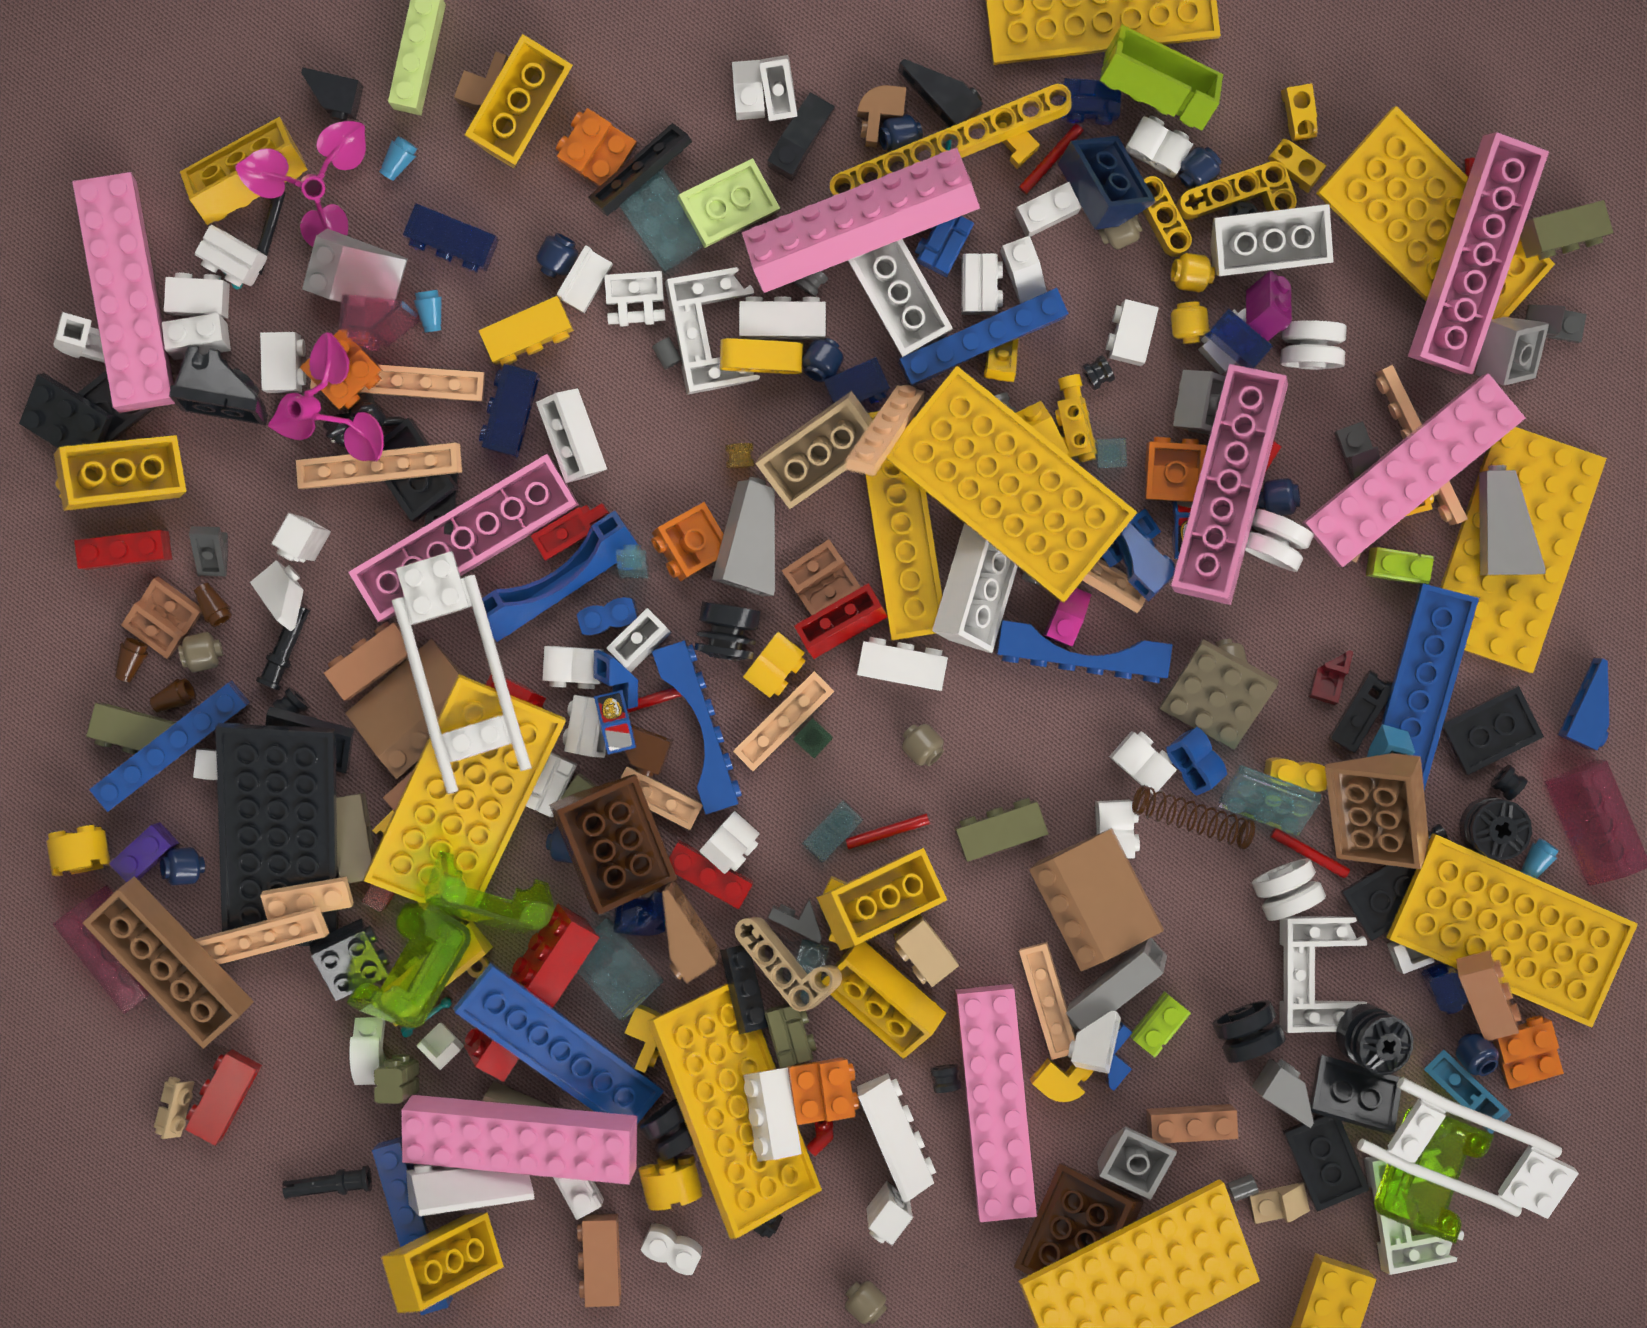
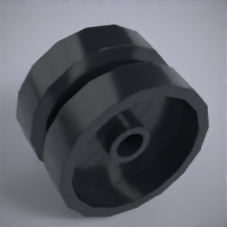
M1269 1000L1240 1006L1213 1021L1212 1025L1217 1037L1226 1040L1222 1050L1229 1063H1237L1259 1057L1278 1048L1285 1042L1286 1037L1281 1025L1271 1023L1276 1017V1013Z
M677 1098L652 1114L640 1126L641 1131L648 1140H655L661 1137L654 1149L662 1161L673 1158L694 1144Z

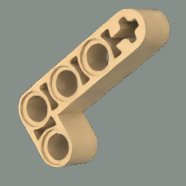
M745 918L737 923L735 927L736 938L794 1010L806 1011L816 1007L841 984L842 974L833 965L817 967L807 974L762 918ZM751 925H753L754 929L752 930L753 935L749 934V932L751 931ZM767 945L773 949L774 955L771 960L765 955ZM784 968L789 969L791 972V980L789 982L783 978ZM823 971L830 977V984L828 986H825L821 981ZM802 990H805L809 995L808 1004H804L800 998Z

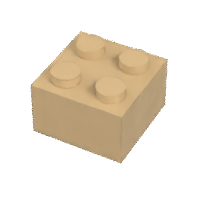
M921 914L894 935L896 951L905 962L908 959L913 962V972L922 984L928 981L931 987H933L959 967L956 958Z

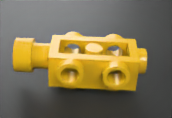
M1080 374L1059 378L1060 391H1063L1065 400L1057 401L1059 409L1055 410L1058 425L1063 426L1065 437H1062L1071 458L1078 459L1079 462L1096 459L1095 454H1097L1089 420V411L1080 387L1083 386ZM1085 437L1084 443L1081 444L1082 439Z

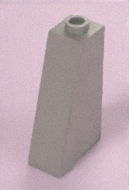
M1506 465L1488 466V471L1479 473L1480 575L1546 574L1543 558L1516 470H1506Z
M749 477V480L738 481L712 580L759 596H774L775 489L766 486L765 480Z
M1152 938L1136 945L1069 1003L1066 1014L1069 1016L1070 1024L1075 1029L1082 1030L1108 1012L1116 1011L1164 973L1167 955Z

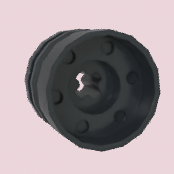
M702 602L699 620L710 624L711 629L710 631H697V636L708 637L709 642L708 645L695 643L694 650H698L709 657L726 660L753 659L754 652L742 650V644H756L755 640L745 637L744 632L745 630H758L761 611Z
M1494 797L1479 798L1470 803L1463 811L1459 823L1460 836L1468 848L1497 860L1512 859L1521 854L1529 845L1532 836L1531 820L1527 812L1517 803ZM1497 825L1504 829L1502 834H1499L1495 829Z
M1369 1003L1358 1004L1348 1009L1341 1017L1336 1029V1042L1339 1050L1348 1059L1378 1075H1388L1400 1070L1409 1060L1413 1050V1035L1410 1027L1403 1020Z

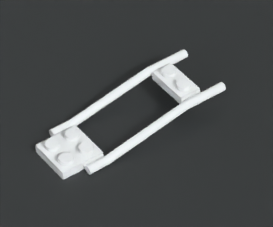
M452 551L396 568L405 597L392 600V604L447 794L459 791L451 762L509 744L513 745L520 771L532 768L475 575L461 579ZM472 606L503 715L441 735L411 625Z
M1403 1077L1399 1079L1397 1087L1420 1099L1416 1101L1388 1144V1150L1364 1139H1360L1357 1144L1358 1150L1406 1173L1492 1205L1515 1217L1521 1214L1522 1207L1548 1219L1579 1174L1574 1167L1556 1159L1562 1153L1561 1147L1532 1133L1450 1101ZM1445 1112L1528 1144V1147L1499 1188L1498 1196L1415 1164L1446 1117Z

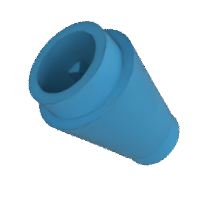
M397 136L395 141H391L379 172L394 181L416 157L415 152L418 148L402 137Z
M438 290L415 293L416 300L413 301L424 327V333L441 330L442 296L439 297Z
M1539 838L1536 843H1532L1520 872L1537 879L1557 859L1556 855L1559 850Z

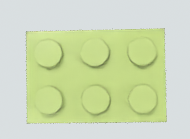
M753 158L679 194L677 197L704 248L780 210L776 199Z

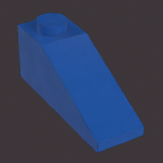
M1593 658L1558 733L1559 736L1586 749L1598 751V748L1602 747L1608 738L1609 733L1607 729L1610 725L1608 661L1603 658Z

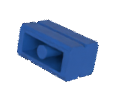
M959 216L931 227L932 231L928 239L922 237L915 250V253L919 255L917 263L947 278L974 223Z

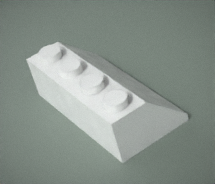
M1329 204L1214 218L1211 237L1212 267H1215V275L1225 276L1333 263Z
M903 239L848 260L902 357L932 344L952 331L953 328Z
M964 524L932 631L949 641L992 653L1018 566L967 524Z
M887 1073L857 1086L859 1100L903 1203L934 1184L932 1174H935L936 1170L931 1158L925 1159L922 1154L921 1148L925 1147L919 1131L913 1132L909 1122L914 1121L908 1105L902 1107L898 1096L903 1095L897 1079L891 1080Z
M423 1164L415 1165L413 1170H406L409 1206L419 1216L534 1199L530 1176L526 1174L443 1166L432 1167V1165Z

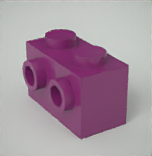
M1271 270L1246 290V327L1266 341H1269L1279 331H1284L1292 321L1291 285L1286 278L1276 275Z

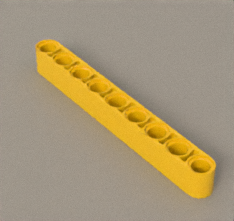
M1062 84L1051 85L847 169L833 176L829 185L830 191L833 196L839 194L837 193L838 187L843 183L850 184L851 189L865 183L864 177L870 172L877 173V179L893 173L890 171V167L897 161L903 162L904 168L921 162L917 160V155L921 151L931 152L930 158L949 151L944 149L943 146L946 141L951 139L958 142L956 148L961 158L1061 118L1071 110L1070 91ZM1061 95L1066 98L1064 104L1060 106L1051 104V100L1055 96ZM1033 106L1039 109V112L1034 117L1024 115V111L1028 107ZM1006 117L1012 120V123L1007 128L997 126V122L1001 118ZM979 128L985 131L984 136L980 139L970 137L974 129Z

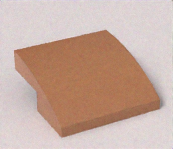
M829 539L782 570L811 616L861 588Z
M157 576L153 578L140 601L133 605L121 626L168 659L193 628L202 611L199 605Z

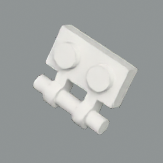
M662 271L604 275L606 304H618V313L607 314L608 325L620 324V327L629 326V323L639 322L651 325L654 324V321H665V309L653 310V302L664 301ZM644 303V311L628 312L627 304Z

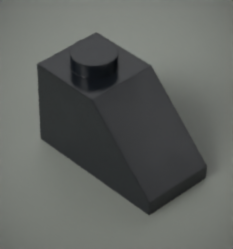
M302 67L301 73L322 107L330 114V118L338 121H347V118L356 120L364 87L359 80Z

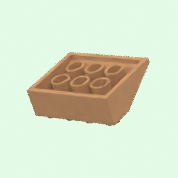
M430 639L418 652L438 719L458 674L464 675L436 642ZM407 659L345 713L375 755L396 779L402 778L416 766L430 736L410 663Z
M1390 753L1326 764L1325 771L1336 858L1421 869L1429 844L1421 756Z
M1112 828L1047 856L1029 869L1081 971L1103 963L1164 931Z
M674 880L668 883L663 891L670 959L672 960L670 967L678 979L683 977L686 983L717 964L720 948Z

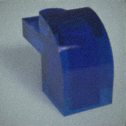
M654 892L647 900L633 899L615 908L613 930L615 933L652 936L666 931L663 893Z

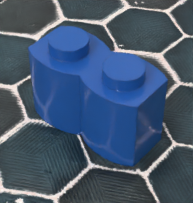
M625 597L614 599L605 606L595 605L586 607L576 614L581 633L584 635H598L606 632L611 627L629 626L639 616L634 599Z
M1199 727L1183 733L1166 748L1169 759L1182 772L1186 786L1196 796L1211 790L1227 775L1224 762L1212 751L1209 738Z

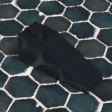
M903 59L900 62L898 72L948 127L974 118L980 113L983 105L981 102L982 98L973 87L968 88L964 82L909 60Z
M810 92L797 111L798 116L793 117L768 158V168L793 181L835 106Z

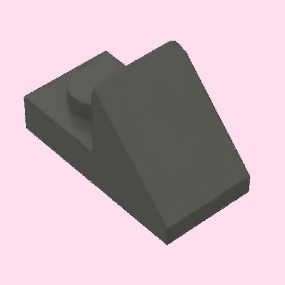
M1529 304L1525 320L1549 323L1546 338L1581 343L1587 314L1565 310L1566 307L1561 305Z
M1363 421L1334 432L1352 481L1380 459L1378 446H1372Z
M191 526L189 537L197 575L226 576L228 533L221 532L220 527Z
M808 898L799 917L795 916L796 910L781 903L779 907L772 906L768 914L769 919L820 943L822 935L810 898Z

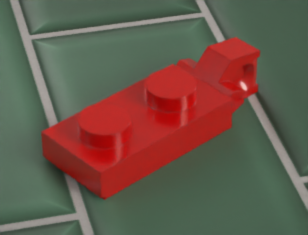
M603 503L591 510L588 505L582 508L578 507L531 535V538L544 560L547 561L584 539L591 526L610 513Z

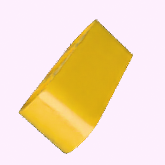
M1154 176L1144 179L1146 185L1153 186L1157 191V196L1155 197V203L1145 209L1143 213L1164 252L1171 257L1181 256L1189 249L1192 243L1191 234L1161 179ZM1161 210L1166 211L1170 215V222L1161 223L1157 219V212ZM1171 236L1181 237L1184 243L1183 248H1174L1170 242Z
M732 338L721 339V370L775 374L802 373V343Z

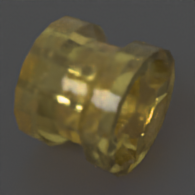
M753 443L725 445V451L729 454L726 467L728 469L755 467L754 460L751 458V452L754 450Z

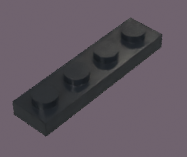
M672 123L590 194L588 199L606 216L610 215L649 179L660 172L673 158L679 155L692 143V140L686 132Z

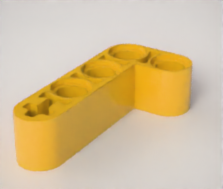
M1272 161L1190 189L1180 197L1176 207L1183 219L1190 220L1230 207L1234 202L1247 201L1262 196L1266 211L1280 210L1275 205V198L1277 197L1286 200L1287 209L1295 208L1297 200L1287 169L1282 163ZM1266 171H1274L1278 176V182H1269L1266 178ZM1239 180H1247L1251 185V192H1243L1239 188ZM1212 190H1221L1224 193V201L1218 202L1214 200L1211 194ZM1203 197L1204 202L1199 203L1194 209L1186 207L1185 204L1188 200L1193 203Z

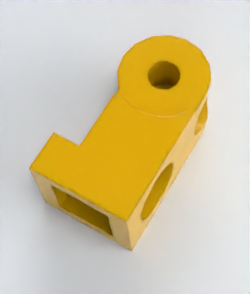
M1312 83L1281 90L1292 141L1317 137V113Z
M1006 117L1001 118L997 122V126L1007 128L1012 123V120ZM1028 131L1002 141L1013 153L1010 157V162L1016 169L1038 151L1040 145Z
M1282 139L1268 157L1270 162L1277 161L1282 163L1287 169L1289 177L1298 183L1299 187L1306 193L1312 189L1326 169L1325 164L1287 139Z

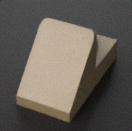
M1303 1182L1259 1191V1193L1249 1196L1255 1224L1282 1218L1288 1223L1310 1211Z

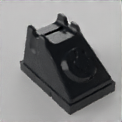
M190 345L187 347L175 384L171 385L169 397L181 411L266 425L268 419L266 406L258 396L259 389L239 368L231 369L227 361L222 359L219 350L210 348L207 354L201 355L199 353V346Z

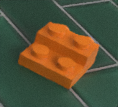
M587 108L584 113L579 111L571 123V126L574 128L569 137L564 135L556 146V151L559 152L557 158L560 162L600 187L624 165L635 148L637 141Z
M341 328L333 336L347 353L349 371L341 383L331 384L328 382L327 386L321 391L339 410H342L344 407L349 410L361 399L358 394L365 387L370 390L382 379L379 374L383 370ZM309 358L300 368L316 385H319L322 380L315 379L311 375Z
M1154 437L1153 442L1146 443L1145 500L1193 502L1207 445H1199L1198 439H1182V443H1171V438Z
M703 502L657 527L652 532L654 537L651 539L654 549L658 553L663 552L667 558L666 568L673 578L678 577L681 582L717 561L724 534L706 503Z
M1541 1015L1529 1017L1526 1019V1023L1518 1025L1519 1033L1493 1040L1494 1046L1499 1052V1064L1506 1088L1508 1089L1564 1074L1557 1051L1559 1044L1553 1023Z
M840 1057L787 1067L797 1125L855 1117V1110L859 1109V1098L856 1092H852L851 1081H855V1070L852 1063L848 1064L847 1059Z

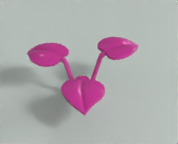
M341 121L331 124L322 130L318 136L316 147L318 152L327 158L318 175L308 174L301 181L286 176L289 169L288 162L280 152L274 149L265 148L257 150L236 164V171L241 181L258 196L264 198L281 196L285 190L284 181L299 186L306 198L315 201L317 210L306 212L300 223L301 234L304 240L312 247L314 246L316 236L325 229L348 235V219L344 211L336 204H329L323 208L321 206L320 198L325 193V184L322 179L331 161L340 170L354 169L362 162L366 143L365 126L360 122Z
M325 332L317 340L309 362L311 375L315 379L322 380V382L313 389L305 391L304 396L299 393L285 395L268 426L287 438L304 440L313 434L315 430L314 420L347 424L350 427L345 431L344 443L349 454L360 461H378L382 455L384 437L380 424L372 415L360 412L356 414L352 421L346 418L319 414L321 405L313 395L325 388L328 382L331 384L341 383L349 371V359L346 351L331 333Z

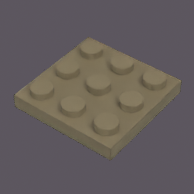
M1203 639L1162 701L1160 710L1194 728L1199 727L1206 735L1235 750L1278 686L1279 680Z

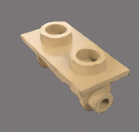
M169 1077L168 1081L164 1083L161 1102L167 1103L169 1106L168 1108L159 1107L154 1123L155 1133L162 1135V1139L181 1137L186 1125L185 1118L188 1106L193 1096L194 1081L180 1082L179 1078Z

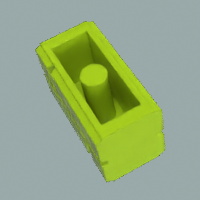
M1380 547L1370 548L1366 576L1417 585L1421 583L1429 585L1434 556L1418 555V553Z
M1164 991L1134 1028L1130 1037L1152 1056L1156 1057L1163 1049L1162 1045L1168 1043L1191 1012Z

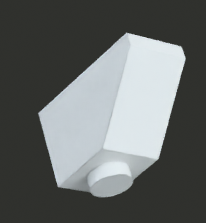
M784 55L761 59L759 65L769 121L797 117L789 56Z
M760 60L732 62L737 120L765 118Z
M1030 236L1003 245L1000 253L1020 304L1046 293L1047 290L1041 265Z
M276 560L250 583L274 618L288 630L292 631L296 626L304 590L297 581L300 579L298 573L290 565L285 568Z
M1110 1011L1077 1033L1075 1041H1071L1068 1055L1075 1067L1109 1074L1121 1017L1116 1011Z

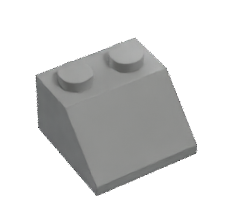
M1509 317L1492 319L1477 360L1475 375L1481 377L1489 373L1496 383L1503 386L1536 378L1549 323Z
M1183 370L1179 383V395L1174 412L1173 426L1191 432L1211 435L1226 376L1211 371Z
M1270 1058L1252 1087L1263 1098L1311 1128L1314 1122L1306 1084L1299 1078L1301 1073L1282 1059L1277 1063Z
M1125 1126L1109 1139L1097 1161L1099 1176L1151 1200L1176 1156L1177 1150Z

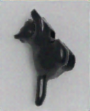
M359 393L358 396L361 399L347 413L333 415L334 417L353 421L357 413L365 412L372 415L380 426H398L406 420L399 416L386 417L381 407L375 403L373 396L368 393ZM326 421L323 425L328 430L326 437L331 439L333 443L345 447L344 434L350 426L343 423Z

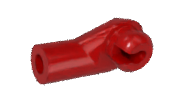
M833 1121L815 1122L816 1137L806 1145V1148L815 1157L833 1140Z

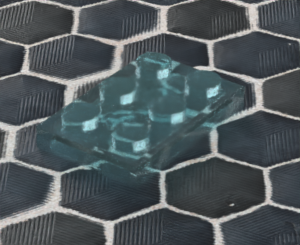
M662 168L660 172L656 173L619 207L662 270L667 272L702 248L703 244L677 199L680 194Z
M1240 765L1222 794L1218 807L1299 836L1320 804L1321 794Z
M606 918L594 929L600 938L577 972L616 1017L623 1021L664 980L615 925Z

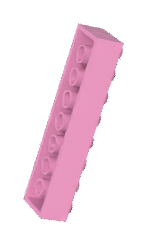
M1497 132L1483 135L1408 357L1459 375H1473L1549 151Z
M954 148L896 172L889 173L871 182L861 184L843 193L836 194L828 199L808 205L790 214L780 216L762 225L755 226L742 232L754 273L763 292L766 293L980 209L959 151L957 148Z
M131 172L72 181L113 408L119 413L175 404L169 397L171 385L174 384L168 352L164 347L162 318L137 181Z
M1229 364L1171 584L1174 592L1231 605L1288 387L1286 375Z
M1489 373L1482 375L1309 516L1302 524L1314 534L1315 540L1338 567H1344L1521 423L1525 417Z
M546 454L349 571V574L377 621L385 622L396 615L392 600L405 597L396 568L452 551L460 576L578 507L579 504L552 458ZM452 521V534H444V526Z
M1012 984L956 989L974 1186L979 1221L989 1222L1037 1217L1014 987Z
M411 1095L402 1108V1163L629 1185L637 1165V1116Z

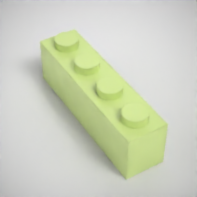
M410 0L388 103L394 110L422 115L446 6L444 0Z

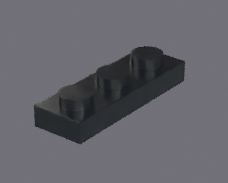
M742 945L720 950L739 1034L767 1028L768 1024L752 957Z

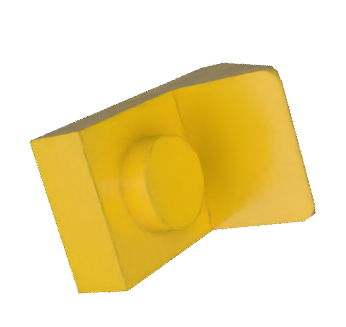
M1019 338L987 352L984 370L985 378L1014 382Z

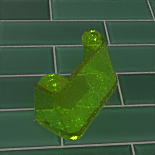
M439 851L424 894L426 904L431 909L515 934H526L542 929L550 921L555 906L547 882L535 879L530 888L525 890L516 888L512 900L466 887V883L462 880V871L454 867V855Z
M430 902L404 904L396 919V928L409 941L381 989L373 984L363 983L357 986L347 1001L349 1005L359 1011L405 1028H418L426 1021L471 941L470 931L464 924Z
M1410 1107V1108L1406 1111V1113H1405V1115H1404V1117H1403L1402 1123H1403V1121L1405 1120V1118L1407 1117V1115L1409 1114V1112L1411 1111V1109H1412L1413 1107ZM1446 1116L1415 1164L1458 1180L1466 1157L1481 1158L1486 1155L1494 1135ZM1387 1163L1374 1200L1376 1211L1382 1216L1455 1244L1457 1242L1462 1225L1461 1219L1458 1214L1448 1210L1454 1191L1406 1173Z

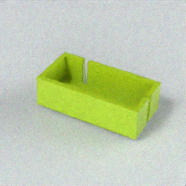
M1122 24L1105 52L1100 81L1105 83L1110 89L1120 90L1130 95L1137 102H1144L1155 107L1162 114H1169L1173 117L1178 115L1180 116L1179 120L1186 126L1196 127L1200 130L1204 129L1219 105L1223 80L1222 73Z

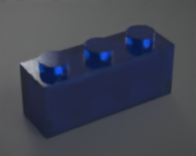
M417 203L414 205L403 236L409 240V246L423 252L425 248L436 251V257L451 262L452 258L463 262L461 267L475 273L479 269L487 272L499 239L494 234Z
M504 364L502 370H497L494 386L498 388L495 398L490 397L487 406V414H490L487 425L483 424L479 436V441L483 442L482 447L484 449L518 458L540 375L537 372Z

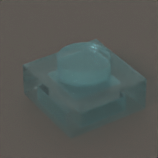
M1126 438L1096 440L1097 469L1127 467Z

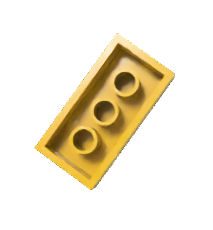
M177 435L59 447L54 453L63 511L180 498L186 493Z
M924 848L908 853L816 897L840 950L856 946L947 901Z
M488 1212L463 1215L381 1257L398 1313L422 1311L504 1267Z
M1315 1253L1291 1328H1361L1377 1279L1369 1270Z

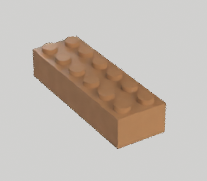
M135 877L120 887L83 922L88 930L203 1049L240 1017L254 1002Z

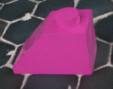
M1076 588L1064 603L1058 599L1043 636L1073 647L1084 621L1092 594Z

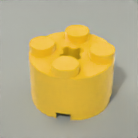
M87 825L78 827L77 833L58 831L48 834L49 840L46 843L52 876H63V871L70 870L71 874H79L104 868L103 865L110 866L109 863L111 861L106 832L102 830V827Z
M693 1154L684 1155L678 1159L673 1157L666 1161L658 1158V1164H649L638 1169L649 1210L671 1209V1204L680 1202V1205L683 1206L702 1197L701 1182Z

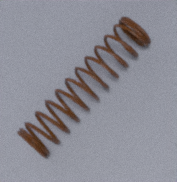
M1145 785L1140 786L1135 793L1132 811L1137 816L1141 815L1146 809L1145 816L1147 819L1150 818L1155 809L1156 795L1162 793L1164 798L1156 812L1157 822L1161 821L1165 814L1166 799L1172 796L1174 802L1167 813V825H1170L1175 818L1177 801L1183 800L1184 806L1181 808L1176 821L1178 829L1185 822L1187 805L1192 803L1195 808L1192 810L1187 821L1186 828L1188 832L1192 831L1196 824L1197 808L1204 807L1205 812L1200 817L1197 825L1198 835H1201L1206 828L1208 811L1213 810L1215 815L1207 829L1208 838H1212L1218 825V814L1223 813L1225 819L1222 821L1217 833V840L1219 842L1226 836L1229 817H1234L1236 821L1229 830L1227 843L1229 845L1233 844L1237 837V845L1239 849L1243 850L1248 848L1253 841L1255 835V823L1253 820L1244 817L1237 819L1235 814L1227 816L1224 810L1217 813L1214 807L1207 809L1204 804L1197 806L1193 800L1186 803L1183 797L1176 799L1173 794L1166 796L1162 790L1155 793L1154 788ZM1150 790H1152V791H1153V796L1151 797V799H1150V801H1149V798H1150ZM1145 794L1143 803L1140 809L1138 810L1139 803L1143 795ZM1153 801L1152 810L1148 815L1149 807L1151 805V802ZM1164 803L1162 814L1158 819L1159 811L1161 809L1162 804ZM1173 806H1174V812H1173L1172 818H1171V820H1170V822H1169V815H1170L1171 810H1172V808H1173ZM1185 808L1183 820L1179 825L1181 814ZM1195 812L1193 824L1189 829L1190 820ZM1205 816L1203 828L1199 833L1200 824L1202 822L1203 817ZM1216 818L1214 830L1209 836L1211 825ZM1244 820V822L1242 823V825L1240 826V829H1239V831H1238V828H1239L1238 821ZM1226 821L1225 830L1222 838L1220 839V832L1222 826ZM1236 825V831H1235L1234 837H1233L1232 841L1230 842V836H1231L1232 830H1233L1234 826ZM1245 828H1246L1245 839H1244V841H1243V843H1242L1243 833H1244V830H1245Z

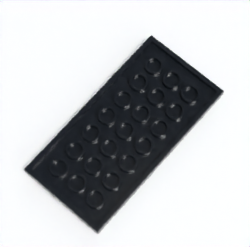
M229 723L217 724L216 758L222 932L266 921L267 917L260 896L265 890L338 878L335 729ZM338 910L321 912L329 933L337 930ZM312 941L296 944L295 946H309V943Z

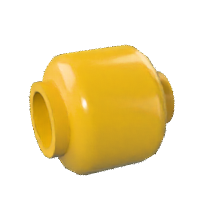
M1184 253L1179 259L1173 261L1171 281L1175 282L1179 290L1203 292L1208 284L1213 283L1215 267H1211L1210 259L1207 256Z
M1200 302L1177 304V309L1171 312L1173 337L1183 339V344L1200 343V337L1207 335L1209 332L1207 308L1200 306Z

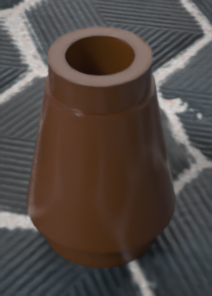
M204 583L194 590L206 623L216 627L231 618V607L209 583Z
M126 638L124 643L120 644L115 673L117 679L124 682L132 681V678L148 655L146 651L148 645L134 638Z
M185 678L182 680L176 679L155 694V696L151 697L150 704L157 713L190 705L191 700L196 697L195 690L189 680Z

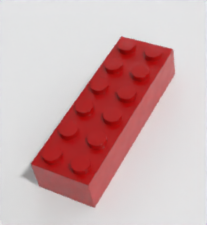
M558 903L555 909L547 913L544 925L539 933L534 934L530 939L528 949L523 957H519L514 963L510 977L553 1008L600 937L585 918ZM478 1028L471 1029L465 1038L464 1047L475 1067L504 1082L519 1058Z

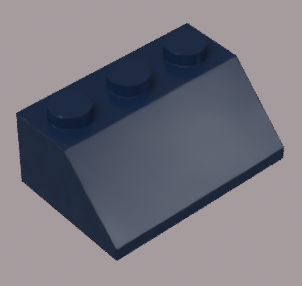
M1118 136L1071 141L1058 163L1060 170L1067 182L1070 183L1080 205L1095 230L1118 227L1152 206L1156 201Z

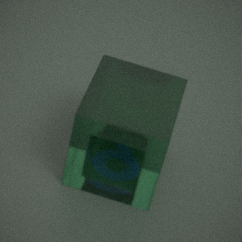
M812 717L794 736L793 740L810 756L815 758L834 737Z

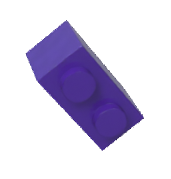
M161 822L152 824L109 864L126 883L133 877L139 881L160 862L161 857H164L168 850L174 849L179 842Z

